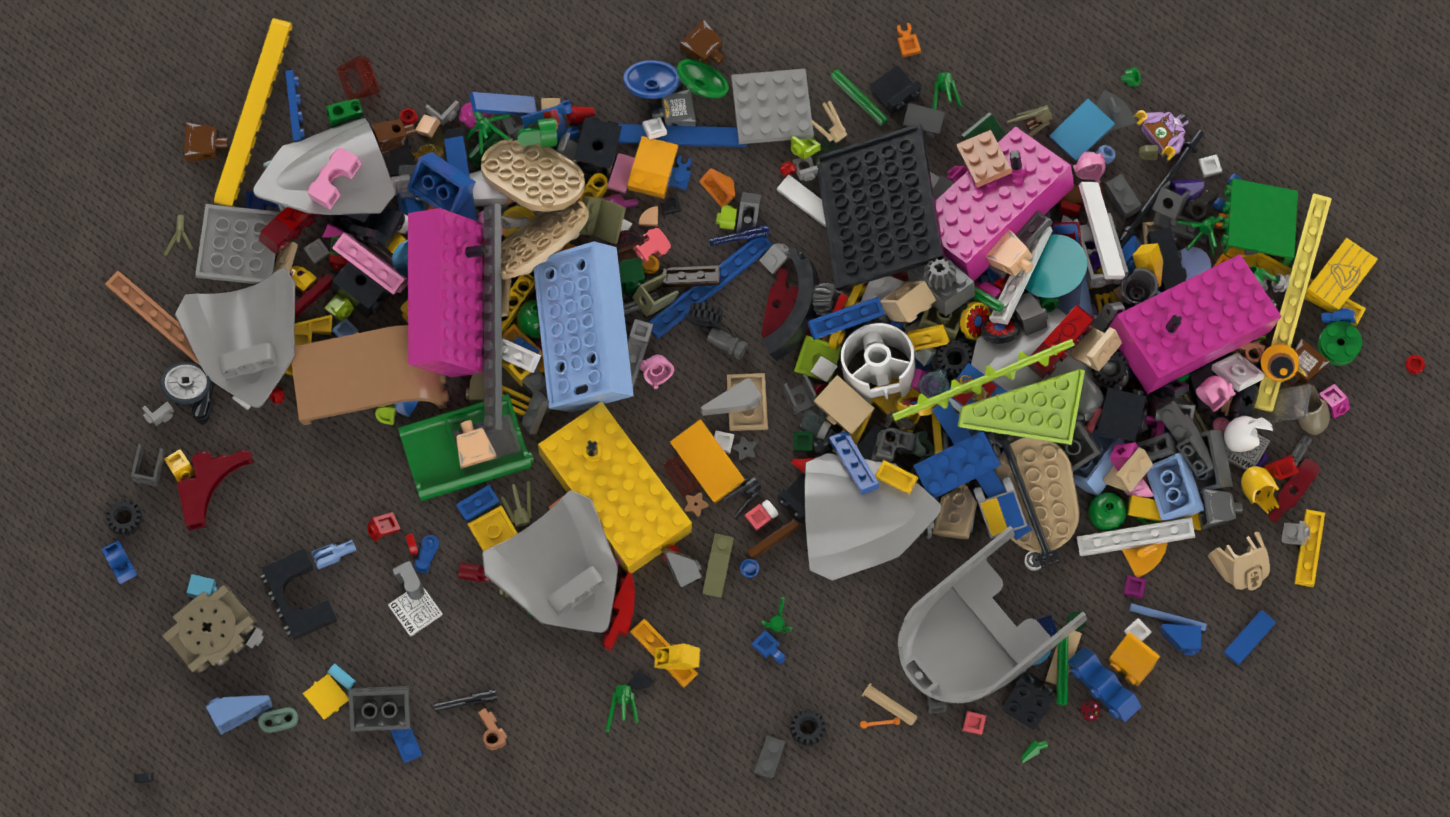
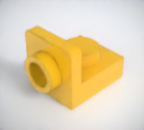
M181 449L164 458L177 482L183 478L195 476L192 466Z

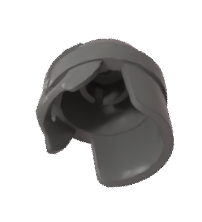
M1145 268L1135 269L1131 276L1121 281V299L1132 307L1154 297L1158 290L1156 276Z

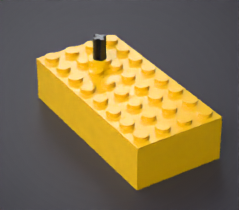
M602 401L538 444L540 457L565 491L568 493L570 490H573L592 499L613 556L620 562L619 564L626 573L635 572L661 554L662 548L674 545L691 533L692 522Z

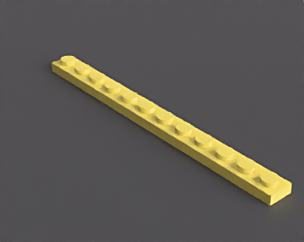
M1314 193L1312 195L1292 267L1289 285L1286 289L1280 311L1282 317L1277 322L1271 346L1285 344L1291 347L1332 198ZM1264 376L1259 386V395L1254 408L1272 413L1281 382L1272 381Z

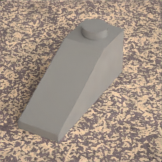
M748 377L701 407V414L705 416L741 412L749 408L753 410L760 405L762 395Z

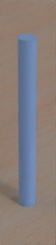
M1132 603L1129 610L1180 625L1201 626L1202 631H1205L1207 626L1203 622Z

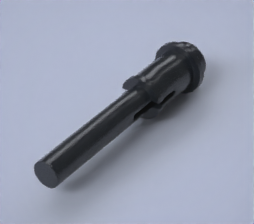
M489 688L487 691L472 693V696L434 703L435 711L473 703L474 706L487 702L494 703V701H497L496 691Z

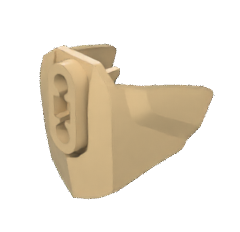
M1260 532L1254 533L1259 546L1258 549L1248 536L1246 539L1250 545L1247 548L1248 553L1236 555L1231 547L1227 545L1225 551L1219 547L1208 555L1223 579L1232 584L1236 589L1243 590L1248 588L1249 590H1255L1270 573L1269 557Z

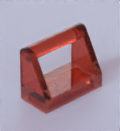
M357 56L337 68L348 101L353 99L359 100L380 92L368 58ZM356 67L363 89L353 94L345 71Z

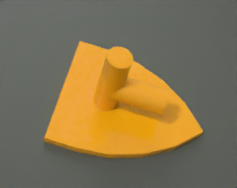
M1168 542L1122 550L1136 577L1139 578L1147 574L1157 566L1166 551Z

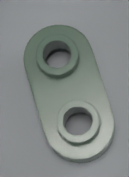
M283 708L262 714L258 723L263 732L273 733L293 728L298 722V715L292 708ZM288 715L292 717L290 722L285 721V717ZM271 720L273 724L269 727L266 726V721Z

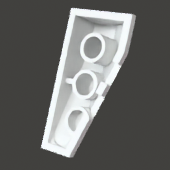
M481 170L470 174V178L476 181L473 188L475 206H488L494 203L505 204L507 196L490 186L484 180Z

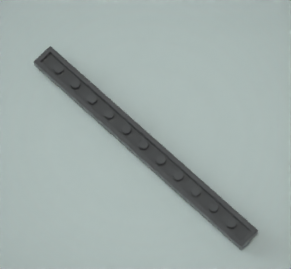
M496 203L484 207L483 212L484 244L486 249H488V253L484 256L483 268L485 432L487 433L502 430L501 204Z

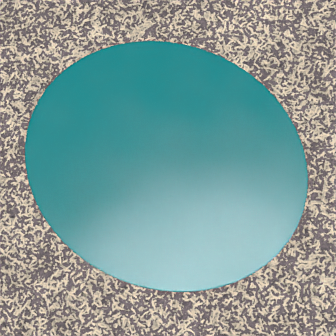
M1050 235L1025 289L1036 296L1044 298L1063 296L1074 290L1081 283L1087 271V257L1080 244L1067 236Z

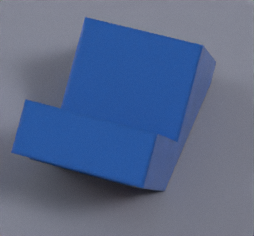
M119 540L101 549L120 584L137 575Z

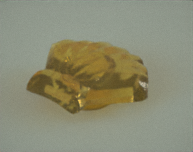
M426 144L417 152H413L412 155L415 157L416 162H418L419 157L431 152L442 158L444 149L440 145Z

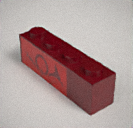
M286 207L260 231L259 241L274 254H277L280 250H285L293 238L297 239L305 227H310L318 215L322 216L323 214L306 213Z
M1077 304L1031 356L1051 348L1052 345L1055 346L1070 339L1074 343L1072 348L1075 349L1081 342L1079 338L1083 334L1087 335L1093 329L1091 324L1094 318ZM1070 348L1057 353V355L1049 356L1048 366H1043L1037 361L1028 365V367L1042 379L1047 374L1050 376L1057 369V366H1055L1057 362H1063L1068 357L1069 353L1067 351Z

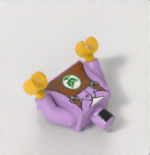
M1140 110L1133 116L1134 118H1139L1138 125L1143 123L1141 131L1152 145H1158V152L1162 157L1167 154L1169 156L1167 160H1171L1174 155L1181 151L1185 134L1183 126L1189 123L1184 114L1175 118L1170 112L1145 113Z

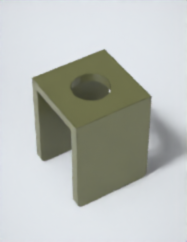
M665 273L640 285L632 297L646 317L669 306L679 294L678 291H675L655 302L651 298L649 292L662 284L666 277ZM642 296L645 298L647 305L643 303Z

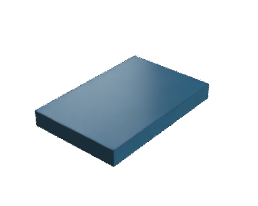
M1087 99L1049 135V138L1076 163L1081 154L1086 151L1088 152L1114 127L1115 123L1094 103Z

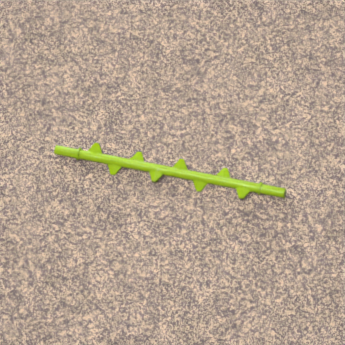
M1070 339L1058 345H1052L1051 348L1032 356H1028L1021 351L1018 355V361L998 370L988 365L986 366L984 376L963 385L954 379L951 382V390L929 399L922 393L919 394L917 404L910 405L908 408L893 413V418L897 421L935 404H939L944 409L948 408L949 398L968 390H972L979 395L981 394L982 385L1005 375L1010 380H1014L1016 370L1037 361L1043 366H1048L1049 356L1057 355V353L1073 347L1074 343Z

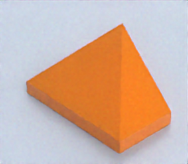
M712 168L699 181L721 208L723 205H728L735 197L734 181Z

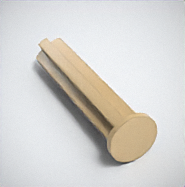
M872 683L868 685L862 694L863 697L865 695L907 724H914L917 719L914 713L871 686Z

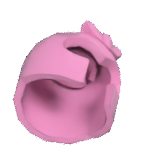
M1220 376L1208 377L1196 389L1198 397L1210 406L1213 412L1222 407L1231 396L1236 394L1234 389H1232V383H1227Z

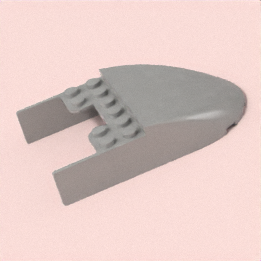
M1011 526L922 597L909 610L904 619L898 638L900 662L910 681L921 692L931 698L948 703H966L985 697L1025 673L1030 666L1087 621L1086 614L1082 612L1054 636L1050 637L1035 619H1027L1016 627L994 601L993 597L1003 588V581L987 562V558L1015 535Z

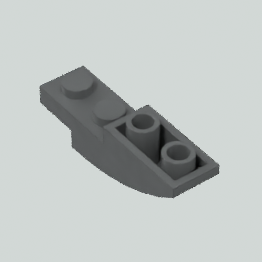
M1174 400L1159 408L1156 412L1177 440V449L1196 476L1199 477L1212 470L1214 467L1209 452L1188 413L1183 414Z

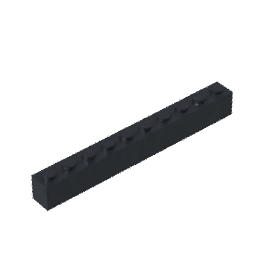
M1171 227L1149 231L1146 236L1147 243H1158L1163 258L1160 286L1162 293L1185 282L1187 272L1185 268H1182V255L1180 250H1177V238L1175 233H1172ZM1213 362L1189 373L1190 376L1187 383L1198 414L1212 411L1210 406L1198 397L1196 389L1208 377L1216 376L1211 370Z

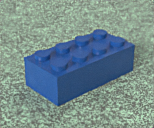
M981 431L913 466L925 490L933 498H937L1002 464L986 432Z

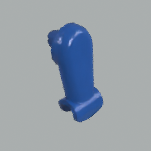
M427 535L422 539L419 555L415 559L414 564L416 571L420 573H427L429 571L430 562L439 547L437 537Z

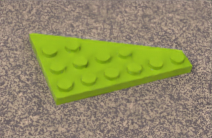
M1077 369L962 406L958 427L1072 445L1085 370Z

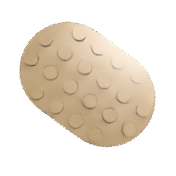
M510 138L509 141L502 140L488 148L481 160V172L484 180L502 194L531 211L548 212L564 210L566 207L574 204L584 191L585 181L581 168L550 147L540 148V144L523 146L517 140L513 141Z
M577 200L564 210L542 211L531 219L527 225L519 228L501 243V279L506 280L522 274H529L535 266L545 262L554 252L560 251L570 240L576 239L589 218V211L581 200Z
M1026 437L1011 443L1010 446L1048 547L1052 551L1064 545L1073 536L1079 522V505L1072 466L1067 454L1055 442ZM1003 451L999 457L1002 465L995 468V472L1003 485V479L1011 477L1024 517L1033 529L1010 465ZM1034 529L1017 540L1014 537L1011 538L1026 550L1042 552Z

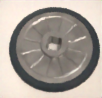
M181 362L170 366L163 373L160 386L163 394L169 400L179 404H192L200 401L208 394L211 387V379L209 376H206L200 365L192 362Z

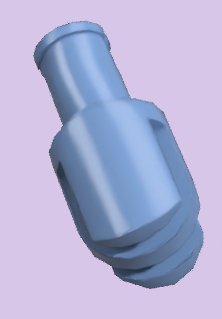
M352 540L338 546L332 543L312 551L311 556L317 568L321 569L339 562L341 556L355 552L356 548Z

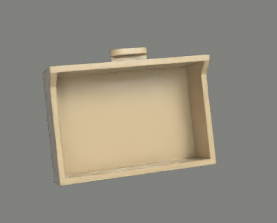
M838 375L814 400V403L828 415L826 419L833 425L837 423L850 435L857 430L875 409Z

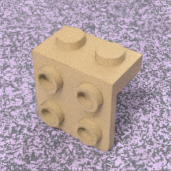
M1111 327L1105 333L1093 328L1083 337L1070 355L1073 359L1100 371L1122 342L1116 330Z
M1138 448L1119 471L1113 466L1103 478V481L1107 485L1131 492L1150 470L1153 463L1146 451Z

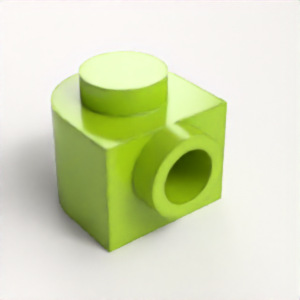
M723 205L721 213H717L716 224H720L719 228L735 230L737 209H734L733 206Z

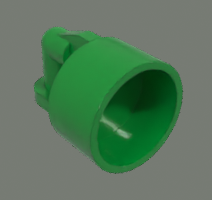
M554 118L537 120V127L520 129L517 135L518 143L523 146L540 144V148L557 146Z

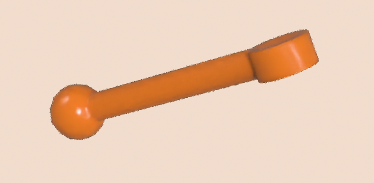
M895 717L893 720L867 723L862 721L860 727L865 729L867 726L893 723L899 725L901 720Z

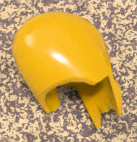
M1258 466L1248 468L1241 478V487L1251 504L1257 503L1267 514H1269L1268 510L1274 509V506L1279 509L1273 495L1274 490H1279L1270 473ZM1258 490L1261 491L1259 495L1256 494Z

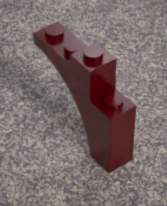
M240 450L233 455L221 454L213 459L211 452L207 453L206 451H201L191 456L196 478L186 477L177 482L185 525L188 531L207 527V508L212 494L229 474L253 463L250 451Z

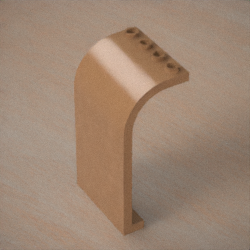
M408 325L392 326L295 346V356L291 363L299 421L303 425L312 424L311 420L406 401H428L434 403L439 409L447 408L449 395L448 391L444 388V384L447 383L446 376L408 365Z

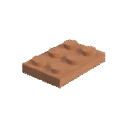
M991 130L956 144L957 150L977 188L1012 173L1011 167Z

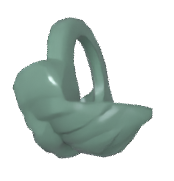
M926 431L916 432L917 437L912 454L926 458L933 456L935 448L927 440L928 433ZM921 443L925 444L929 448V454H926V449L921 445Z

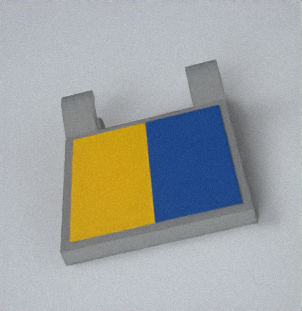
M1011 477L1003 479L1007 492L985 499L981 487L974 489L990 538L997 537L1009 526L1013 530L1028 526Z

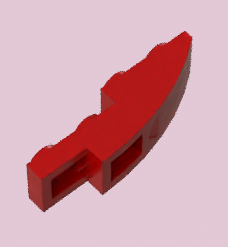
M630 572L627 573L626 577L622 576L618 586L621 589L618 594H614L613 611L618 614L613 615L610 622L612 628L610 632L606 631L602 640L604 642V649L612 651L619 634L627 637L631 626L635 591L632 573Z

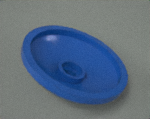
M656 60L635 63L624 73L625 87L634 95L645 99L666 97L673 93L680 84L677 70L668 63Z

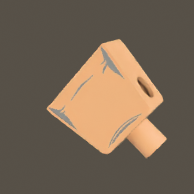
M1010 230L1003 235L985 256L991 266L1013 276H1016L1021 270L1029 273L1034 267V264L1030 262L1032 258L1030 251Z
M472 420L460 423L463 434L456 436L460 468L495 459L496 453L483 428L474 430Z

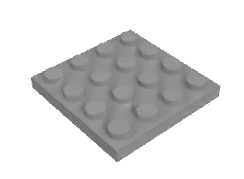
M806 69L731 75L739 144L791 140L793 136L798 139L814 138L813 125L810 122L812 117Z
M206 204L195 274L196 278L258 284L269 278L274 271L276 254L259 241L260 231L280 212Z

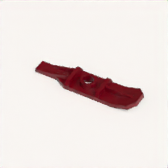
M778 269L776 283L769 291L761 332L763 338L771 335L783 324L788 291L785 285L788 269ZM773 303H780V307L774 308Z
M1304 459L1298 468L1299 473L1294 474L1278 495L1277 503L1279 509L1275 507L1268 517L1274 523L1279 520L1285 510L1296 505L1320 472L1319 465L1313 460ZM1291 488H1295L1297 490V493L1295 495L1290 493Z

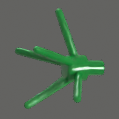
M473 112L477 119L475 121L476 126L466 135L465 139H469L479 129L480 155H483V135L486 139L488 137L487 132L489 133L491 129L505 140H510L508 136L490 123L491 121L508 118L510 114L487 118L481 112Z
M1210 216L1202 223L1177 221V224L1193 228L1200 227L1199 234L1186 250L1189 251L1204 234L1208 235L1211 255L1215 256L1214 248H1217L1213 229L1215 224L1223 219V216L1216 219Z

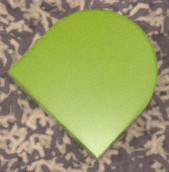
M390 404L378 407L375 412L377 420L384 424L394 425L396 405Z

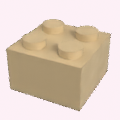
M908 280L882 299L880 303L890 320L909 323L915 320L917 314L921 311L924 312L932 307L931 304L936 299L925 281Z

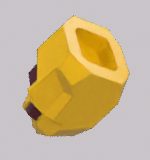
M293 266L291 268L290 276L295 281V287L301 293L316 285L317 277L310 271L300 266Z

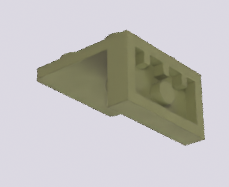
M584 196L582 202L589 211V218L579 232V235H593L610 243L617 244L626 208L600 197Z

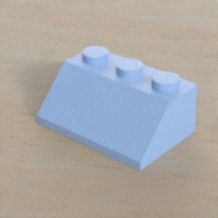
M1093 430L1092 436L1103 453L1074 471L1073 477L1077 486L1087 493L1098 496L1107 485L1104 483L1103 478L1114 466L1110 460L1115 444H1124V442L1120 438L1097 433V430Z
M1177 453L1154 463L1146 473L1161 520L1185 518L1205 510L1191 467L1182 454Z

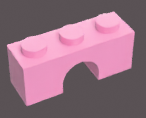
M339 146L331 154L327 165L321 168L316 181L310 184L307 193L311 200L331 210L340 197L338 189L332 185L333 180L338 176H346L352 179L362 165L359 158Z

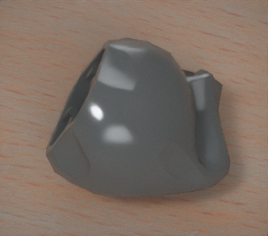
M1084 375L1078 412L1088 414L1103 405L1104 396L1099 387Z

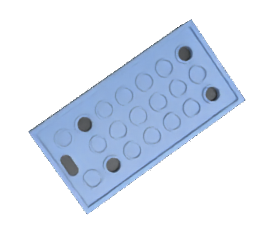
M591 242L550 255L545 262L533 268L549 409L571 413L594 407L601 401L603 404L632 397L633 387L617 247Z

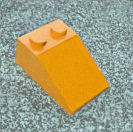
M642 136L627 184L628 190L665 199L678 145L656 139L649 140L648 137Z
M1129 631L1108 662L1113 671L1117 673L1120 671L1125 675L1124 679L1129 684L1139 686L1154 668L1160 656Z

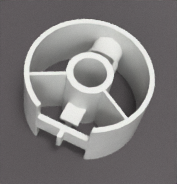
M882 323L865 325L849 335L841 350L844 382L870 405H872L871 398L884 395L885 399H888V394L901 392V397L907 395L912 388L910 386L916 370L914 349L909 337L899 328ZM887 346L902 351L910 362L891 358V352ZM864 349L865 364L855 373L851 374L847 369L851 359L856 353ZM892 378L899 379L900 383L889 385V381ZM869 383L878 385L879 388L870 389Z

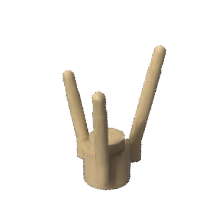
M828 101L830 109L826 103H823V107L834 125L829 129L830 134L813 120L810 122L827 137L829 142L834 140L837 144L846 138L848 134L832 102Z

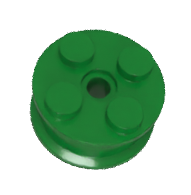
M1333 322L1327 325L1320 334L1317 342L1318 351L1332 365L1342 366L1349 364L1361 350V334L1355 326L1348 322Z

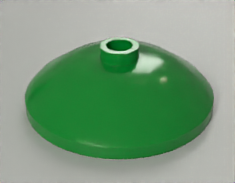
M692 59L682 60L677 66L679 79L693 94L715 99L725 96L728 92L729 86L726 79L711 66Z

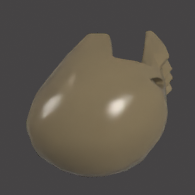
M1314 385L1312 389L1310 387L1309 390L1306 388V391L1301 387L1302 402L1299 407L1295 405L1299 425L1309 434H1320L1328 427L1330 421L1327 401L1319 397Z

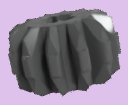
M936 258L935 262L929 261L928 265L925 266L924 280L928 282L929 287L934 286L936 290L939 287L943 289L946 286L951 287L952 282L956 280V268L951 260L946 261L945 258L938 260Z
M819 284L813 290V309L819 315L833 313L838 301L837 290L833 284Z

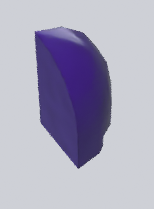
M1190 179L1171 180V188L1181 196L1190 190L1187 201H1191L1201 194L1205 182Z

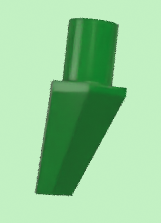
M1033 740L1021 755L1022 763L1040 754L1039 750L1048 748L1047 741L1037 742Z

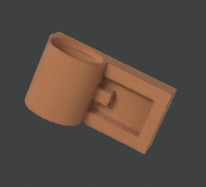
M1251 341L1232 352L1243 354V357L1255 366L1261 360L1265 346L1259 342ZM1248 353H1255L1257 358H1251Z
M485 708L479 711V717L487 728L483 736L485 747L489 750H496L505 746L507 736L502 728L498 729L495 725L497 720L491 711L488 713ZM490 736H496L498 741L495 744H489L487 739Z

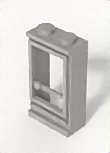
M1107 213L1125 273L1123 279H1127L1128 269L1111 213ZM1088 220L1086 225L1080 226L1082 248L1087 257L1086 275L1089 288H1101L1113 283L1121 284L1123 279H1105L1104 273L1094 275L1088 255L1098 251L1097 249H1086L1085 243L1094 241Z

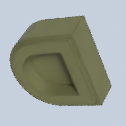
M1158 145L1140 147L1139 157L1144 160H1157Z

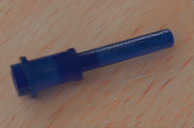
M761 224L758 227L745 229L744 232L710 238L709 244L713 246L747 239L748 241L761 237L765 239L767 236H770L768 225Z

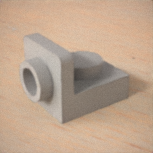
M1300 521V524L1284 523L1282 542L1306 545V541L1310 537L1308 525L1304 521Z

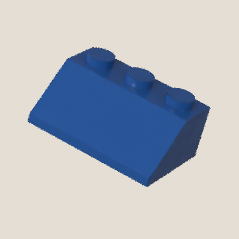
M431 152L419 157L407 189L435 208H441L456 214L470 198L476 181Z

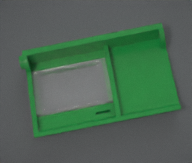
M509 394L502 396V430L493 433L485 432L484 402L398 428L420 501L532 467L531 463H534L531 451L527 452ZM472 420L474 430L483 428L496 453V458L461 469L456 436L463 434L460 423Z

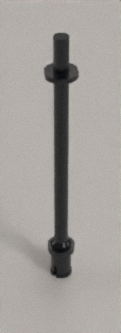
M1201 130L1196 132L1190 142L1184 141L1183 146L1185 149L1132 223L1129 226L1123 227L1122 233L1118 238L1121 249L1133 235L1136 236V228L1156 202L1161 187L1172 180L1190 153H1197L1198 148L1196 145L1204 135Z

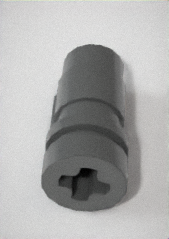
M713 328L707 337L708 342L727 351L729 355H734L738 360L742 359L748 348L747 342L740 341L737 337L733 338L730 334Z

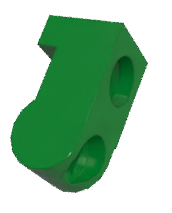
M358 99L347 100L326 107V115L331 128L338 126L340 123L361 118L364 115Z

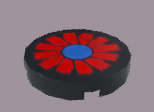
M1010 318L1008 324L992 323L990 319H987L981 325V334L988 342L992 340L995 344L1008 343L1014 340L1016 335H1019V323L1013 318Z

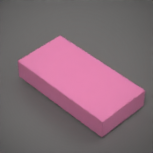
M618 153L607 189L626 194L627 184L635 160L634 157Z

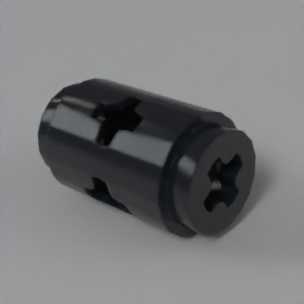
M1254 384L1239 392L1235 391L1236 394L1229 411V419L1231 421L1240 416L1252 417L1259 395L1258 387Z

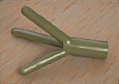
M177 215L176 232L164 252L165 256L168 255L175 241L177 243L180 242L181 235L189 249L193 250L184 232V215Z

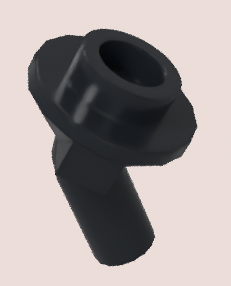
M829 429L824 440L818 438L813 442L814 450L817 454L824 455L831 451L832 446L830 445L829 437L834 436L836 432Z

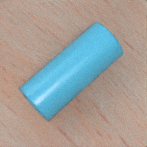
M336 664L328 670V673L348 690L356 683L351 676Z

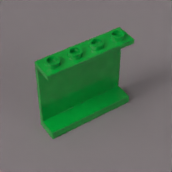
M1232 179L1229 185L1225 186L1224 196L1227 197L1223 206V212H1225V218L1222 222L1224 234L1221 238L1223 253L1227 254L1231 247L1280 256L1281 264L1289 265L1294 258L1298 191Z

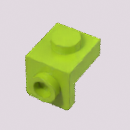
M795 136L791 138V151L803 160L820 150V144L813 138L801 140Z

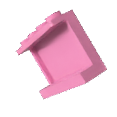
M343 233L332 249L392 294L396 292L402 293L408 284V276L400 274L393 264L364 242L355 239L352 233Z

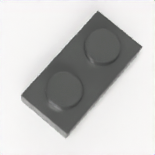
M534 391L521 424L529 434L537 433L549 404V400L540 391Z
M767 735L754 771L755 774L773 779L785 741Z

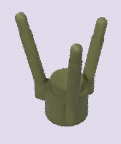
M1048 105L1037 109L1018 113L1017 118L1008 120L1007 124L1035 116L1037 122H1042V124L1028 134L1032 137L1042 128L1049 125V120L1053 119Z
M527 481V511L525 508H521L515 484H512L517 507L514 510V514L505 498L501 497L503 505L510 516L511 523H515L516 527L530 524V519H532L530 481Z

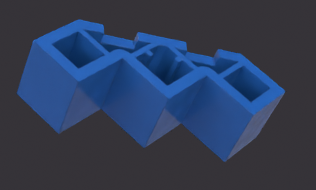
M1083 647L1068 661V665L1071 668L1070 673L1076 679L1079 678L1090 689V694L1095 699H1099L1109 709L1108 711L1113 718H1119L1126 722L1142 707L1134 693L1122 687L1116 675L1103 667L1096 654Z

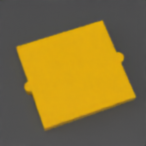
M329 673L318 682L315 681L314 685L303 693L324 720L335 711L338 712L339 708L349 701V698Z

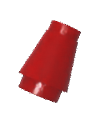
M571 106L573 112L566 114L568 123H573V125L584 122L585 117H595L593 107Z

